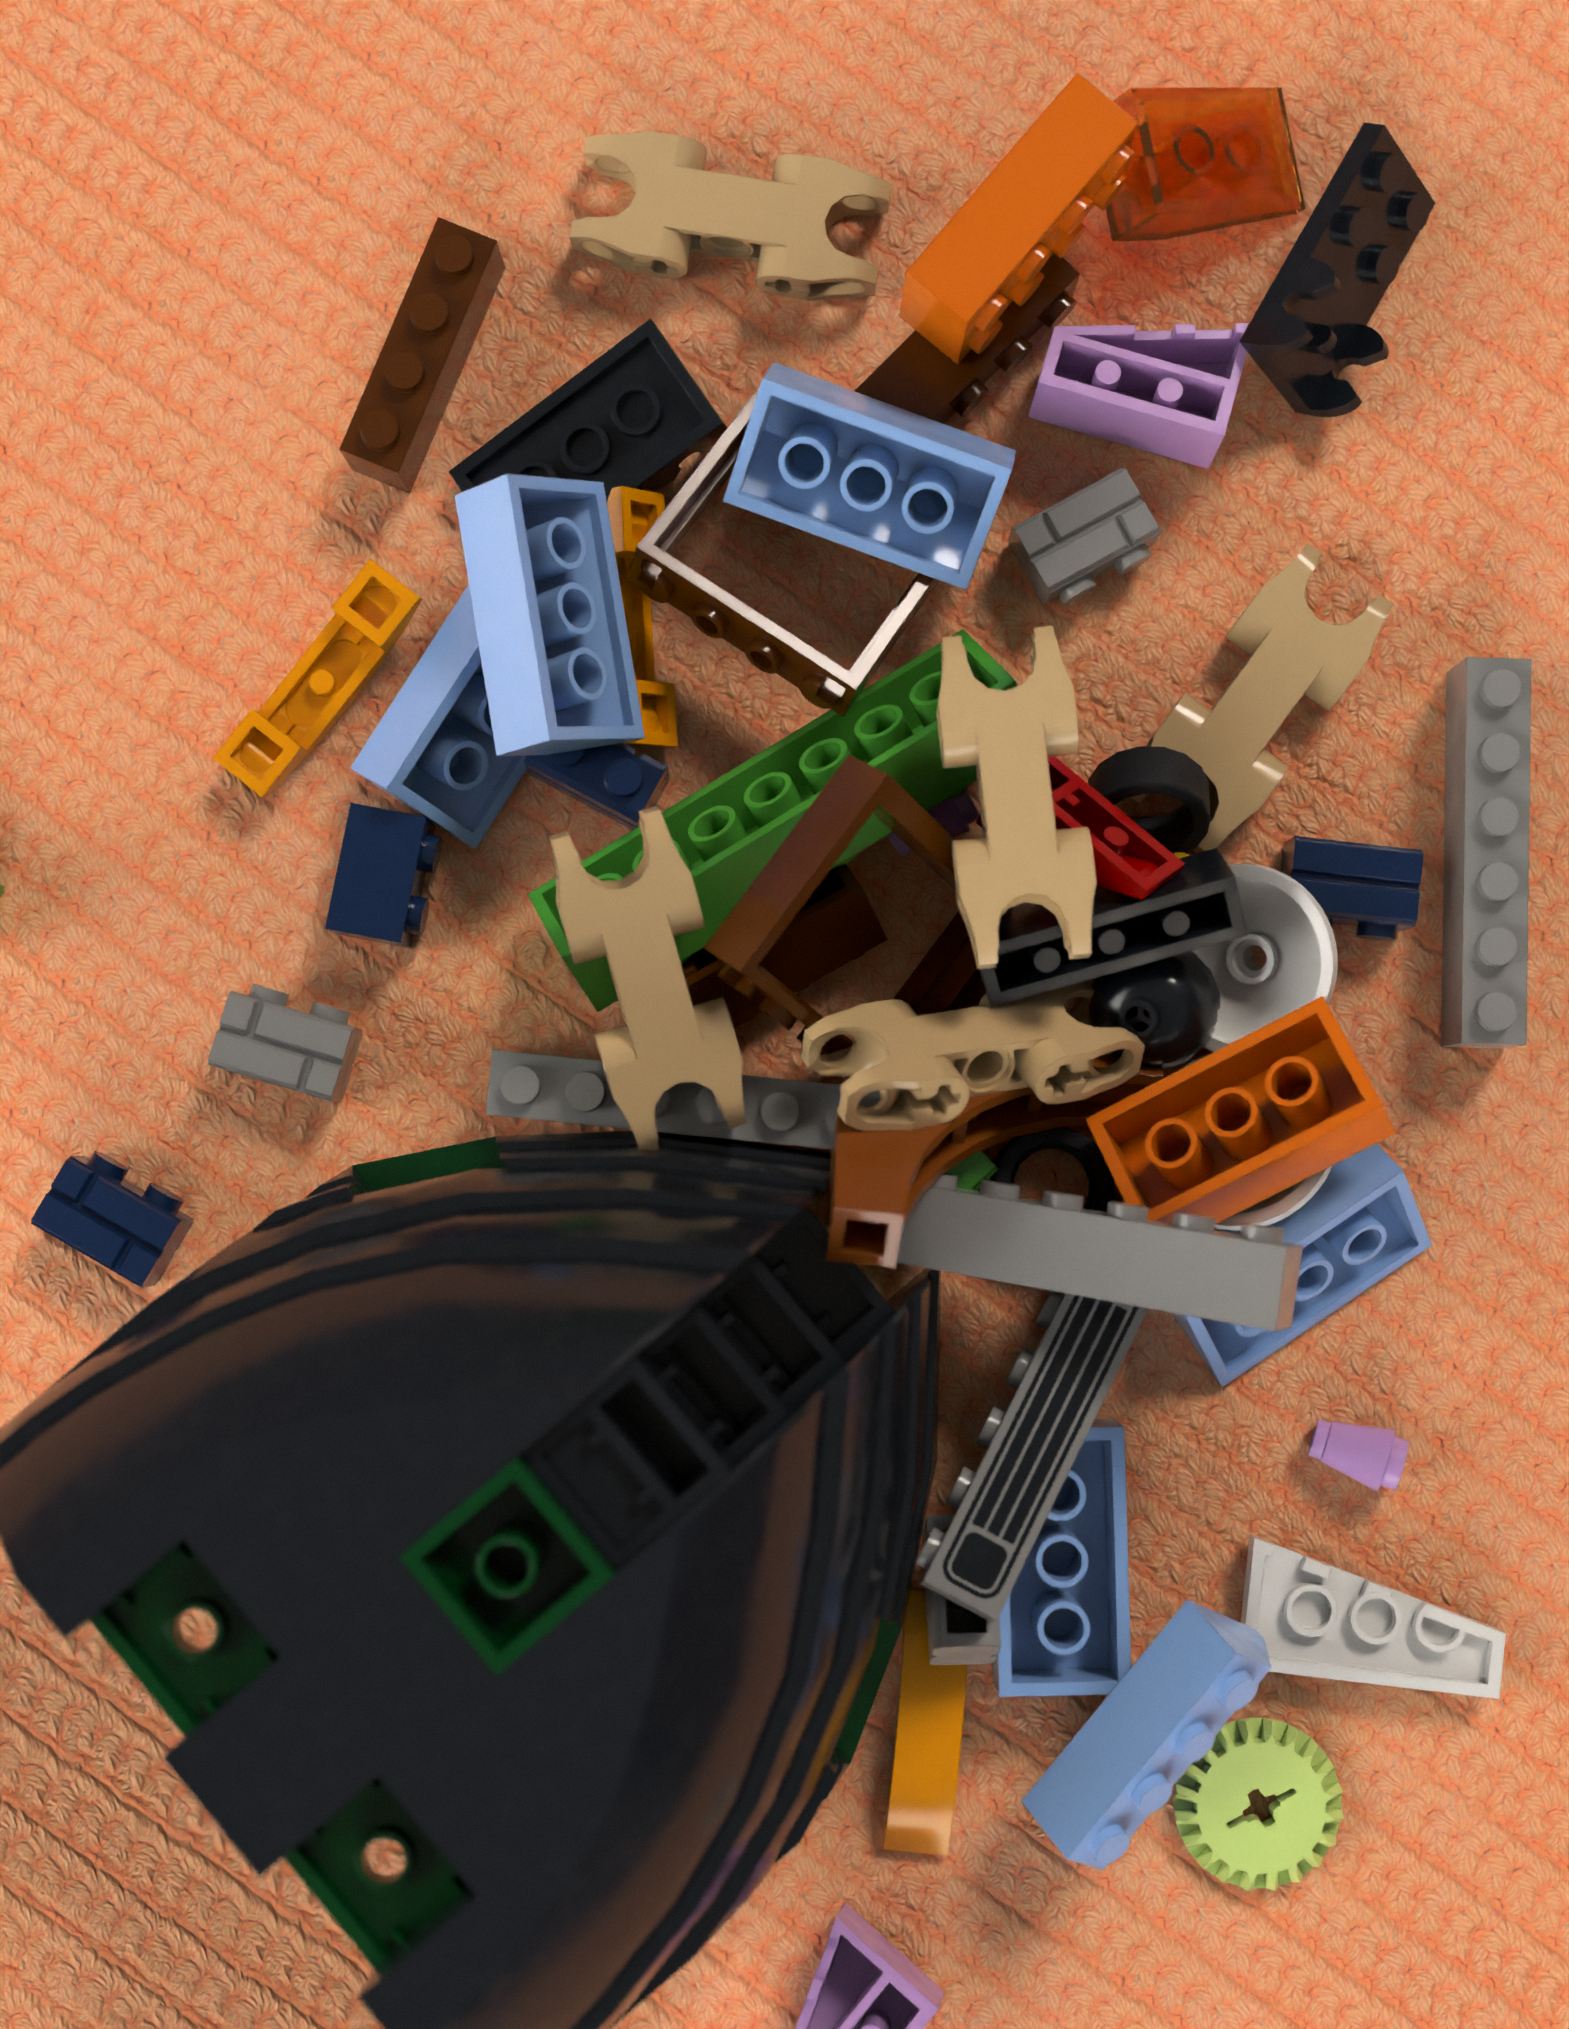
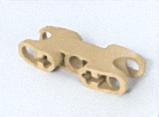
M644 131L586 137L584 148L586 167L594 169L601 175L613 177L629 184L635 195L630 206L618 215L584 217L572 220L570 232L572 249L617 265L631 273L661 278H680L685 276L688 270L690 252L705 253L758 262L755 283L759 288L771 294L810 301L828 298L875 296L878 267L871 265L864 259L852 257L836 250L827 238L830 227L842 218L876 216L888 213L891 183L848 167L833 159L803 154H784L777 157L774 164L772 181L705 171L707 155L705 146L696 140L680 135Z
M1307 544L1284 570L1261 588L1226 635V639L1250 656L1212 709H1208L1185 692L1147 743L1149 747H1166L1188 755L1202 767L1209 782L1210 822L1207 835L1197 848L1194 849L1196 853L1218 848L1234 829L1261 808L1289 767L1264 749L1303 694L1327 711L1334 706L1368 661L1376 637L1393 606L1391 602L1378 594L1367 608L1360 612L1350 623L1332 625L1319 620L1308 607L1305 589L1310 575L1319 563L1322 553L1310 544ZM1141 794L1125 798L1124 800L1136 808L1149 794Z
M1053 626L1034 628L1030 652L1031 674L1022 685L1006 691L987 688L974 678L967 661L966 648L962 643L961 635L942 637L941 687L936 718L943 768L975 765L983 838L952 841L957 906L970 937L977 969L996 967V964H998V928L1000 918L1008 908L1024 902L1042 905L1056 916L1062 930L1064 947L1068 951L1069 960L1088 958L1092 953V910L1097 881L1090 831L1088 827L1056 830L1048 757L1078 754L1079 731L1074 686L1066 671Z
M654 806L639 811V825L643 837V857L635 871L621 880L602 881L588 874L581 864L577 849L574 847L568 831L549 836L555 864L556 905L573 963L576 965L603 956L607 958L625 1026L594 1034L612 1097L630 1125L639 1150H659V1137L655 1125V1106L663 1092L678 1083L697 1082L711 1089L717 1106L722 1111L724 1121L727 1122L729 1129L747 1124L742 1089V1057L726 1003L722 997L692 1006L673 936L704 928V920L691 872L672 841L660 808Z
M1083 981L994 1007L990 1006L987 994H985L977 1007L920 1016L916 1015L908 1003L900 999L863 1003L826 1016L804 1031L801 1058L808 1069L820 1075L852 1076L840 1086L841 1096L837 1113L844 1124L864 1131L915 1130L938 1126L951 1121L966 1107L969 1097L1030 1087L1039 1100L1046 1104H1062L1087 1099L1095 1094L1117 1087L1139 1073L1145 1045L1135 1034L1125 1028L1090 1026L1089 1005L1095 990L1093 988L1094 984ZM1082 997L1077 1009L1068 1014L1064 1003L1071 998ZM840 1034H848L853 1037L851 1047L830 1054H820L823 1045L832 1037ZM1124 1049L1121 1057L1111 1066L1106 1068L1094 1067V1058ZM879 1090L881 1101L878 1104L865 1110L857 1109L859 1101L865 1095Z

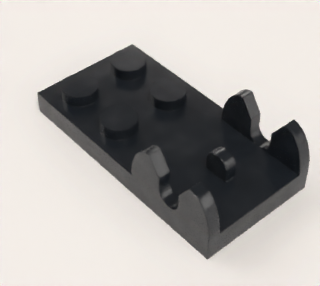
M1363 123L1239 341L1297 413L1317 417H1336L1352 412L1362 403L1350 383L1338 379V375L1348 365L1368 366L1387 359L1389 349L1386 342L1377 331L1366 325L1388 286L1395 279L1400 265L1420 230L1425 226L1429 214L1436 204L1385 125Z
M650 318L451 469L449 473L462 492L505 474L603 482L607 501L611 489L624 486L644 490L645 488L658 489L670 484L681 471L679 464L695 452L701 454L709 452L727 429V426L663 333Z

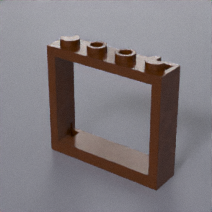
M759 386L636 546L629 578L635 581L641 591L650 599L659 603H669L689 616L694 625L704 634L712 638H722L744 652L747 659L761 671L770 674L776 673L798 687L802 695L813 705L823 709L830 708L844 717L940 580L918 573L848 671L671 556L672 552L731 476L760 388Z
M851 755L847 756L704 947L725 965L718 974L720 978L749 999L758 991L765 997L758 1008L785 1029L790 1031L795 1023L802 1027V1031L796 1037L802 1044L804 1031L824 1017L763 968L760 962L872 813L956 891L952 841L957 840L891 776ZM960 911L957 912L893 998L908 1003L917 1016L957 1010L981 979L976 966L970 937ZM844 1034L834 1036L823 1045L820 1054H830L852 1046L853 1041ZM843 1076V1077H845V1078L848 1080V1079H850L852 1076Z

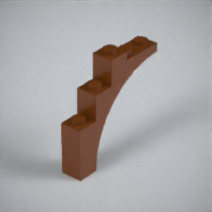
M1110 1054L1101 1055L1094 1058V1067H1109L1117 1062L1119 1058ZM1140 1066L1139 1073L1117 1087L1095 1094L1084 1100L1062 1104H1046L1040 1101L1030 1087L969 1097L966 1107L951 1121L938 1126L915 1130H859L844 1124L837 1113L830 1156L826 1261L896 1268L901 1233L917 1201L942 1174L972 1154L1010 1138L1053 1128L1088 1125L1086 1118L1163 1079V1068ZM857 1106L858 1110H865L871 1108L865 1106Z

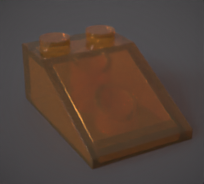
M1281 87L1130 88L1113 100L1114 103L1139 122L1130 147L1136 152V155L1122 174L1127 178L1126 183L1114 200L1106 207L1112 242L1165 240L1298 214L1306 209Z

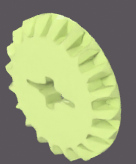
M1249 1717L1225 1723L1215 1735V1742L1210 1751L1198 1761L1193 1762L1175 1783L1173 1796L1174 1815L1179 1834L1188 1851L1202 1868L1213 1874L1222 1883L1228 1882L1240 1886L1247 1891L1253 1888H1267L1276 1891L1280 1885L1289 1882L1300 1883L1304 1874L1312 1868L1321 1867L1324 1855L1330 1847L1336 1845V1833L1339 1823L1344 1820L1341 1803L1343 1791L1334 1765L1322 1748L1310 1736L1300 1729L1276 1719ZM1256 1789L1264 1797L1276 1795V1800L1268 1806L1271 1817L1264 1821H1260L1255 1814L1243 1816V1810L1251 1805L1248 1794Z

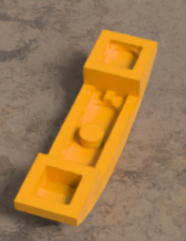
M619 486L611 489L607 500V507L645 735L644 739L625 742V744L663 748L678 747L675 684L655 681L651 599L641 591L635 581L629 578L636 546L665 510L664 494Z
M370 558L331 607L336 614L260 710L257 712L251 708L214 755L213 759L265 799L302 763L351 706L400 638L422 599Z
M911 1588L903 1622L902 1661L891 1781H889L883 1850L948 1856L958 1782L968 1665H929L925 1589Z

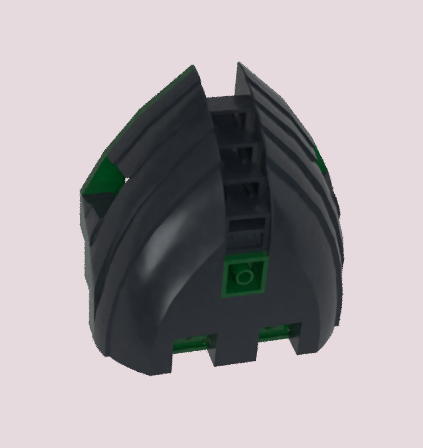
M633 1131L496 1136L352 1165L318 1186L304 1199L274 1211L252 1231L228 1245L191 1274L155 1298L0 1428V1541L17 1581L65 1639L91 1622L179 1729L184 1738L162 1758L258 1876L261 1877L284 1858L373 1967L358 1998L383 2029H611L689 1962L758 1888L775 1863L800 1843L820 1804L828 1797L850 1765L904 1622L937 1463L941 1271L925 1268L886 1301L856 1264L826 1261L827 1230L807 1205L829 1186L831 1154L721 1138L657 1132L659 1150H639ZM200 1609L212 1616L217 1630L212 1645L199 1648L190 1645L184 1640L180 1631V1621L186 1610ZM386 1838L401 1846L406 1862L403 1870L393 1875H383L372 1869L367 1861L366 1854L367 1846L371 1842Z

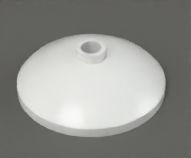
M1255 864L1228 865L1235 875L1248 935L1192 951L1212 971L1220 992V1008L1217 1010L1215 1030L1210 1041L1204 1046V1048L1215 1052L1321 996L1324 997L1328 1005L1332 998L1337 979L1338 954L1329 920L1322 907L1305 887L1288 875L1273 868ZM1256 946H1260L1267 956L1266 964L1263 968L1258 967L1252 958V952Z

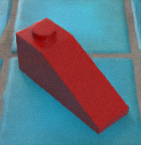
M1055 756L1048 757L1056 830L1079 827L1089 828L1094 855L1096 886L1142 900L1181 873L1185 866L1184 862ZM980 812L976 823L982 828Z

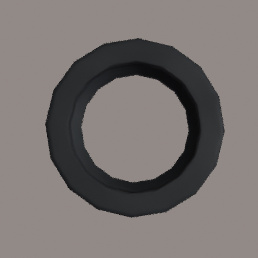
M1139 746L1120 751L1099 763L1088 779V784L1113 805H1116L1125 798L1141 794H1161L1180 801L1183 804L1171 813L1156 817H1134L1125 814L1172 853H1189L1197 848L1208 833L1210 822L1209 782L1202 767L1184 753L1166 747Z
M1068 1127L1053 1128L1014 1137L999 1152L994 1163L998 1170L990 1177V1181L1014 1184L1017 1170L1028 1156L1043 1149H1060L1073 1155L1083 1165L1088 1177V1197L1083 1209L1107 1213L1108 1201L1114 1200V1178L1099 1147L1088 1136Z

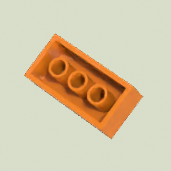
M1077 72L907 269L899 317L957 365L971 349L978 355L981 354L1002 328L1003 323L999 318L1009 304L1014 301L1017 305L1022 306L1031 297L1044 278V274L1040 270L1051 255L1055 253L1060 258H1063L1083 234L1086 226L1081 222L1094 205L1103 211L1123 188L1127 178L1122 174L1136 155V152L1130 147L1139 122Z
M1323 996L1086 1118L1125 1203L1149 1207L1148 1220L1172 1224L1174 1212L1216 1218L1215 1224L1397 1133L1382 1102Z

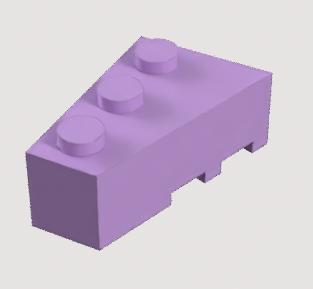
M1235 323L1231 330H1196L1195 324H1175L1173 330L1135 331V325L1054 326L1028 418L1209 469L1226 433L1247 351L1239 341L1249 323Z
M845 1902L836 1916L795 2029H923L939 2010L945 1991Z

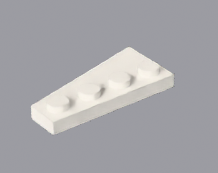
M1250 1534L1240 1623L1256 1629L1263 1636L1272 1667L1269 1672L1500 1699L1506 1633Z

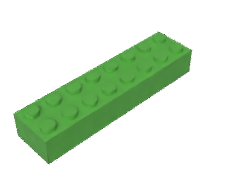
M964 629L952 635H961L962 643L966 648L967 661L975 679L990 689L1006 691L1018 686L1016 680ZM941 643L862 690L844 717L833 710L827 711L662 812L672 841L691 872L704 920V928L673 936L681 964L685 963L692 954L706 946L848 755L887 773L926 811L946 799L958 796L968 785L977 781L975 765L943 768L936 718L941 687ZM872 813L831 869L850 862L859 852L893 832ZM640 826L581 861L586 872L602 881L621 880L633 873L643 857V837ZM556 877L527 894L561 957L596 1011L599 1012L610 1004L618 1002L606 956L576 965L573 963L556 905Z

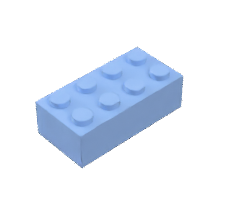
M1115 1419L1094 1420L998 1617L1001 1649L997 1654L995 1663H992L993 1682L999 1697L1109 1695L1131 1668L1124 1426Z

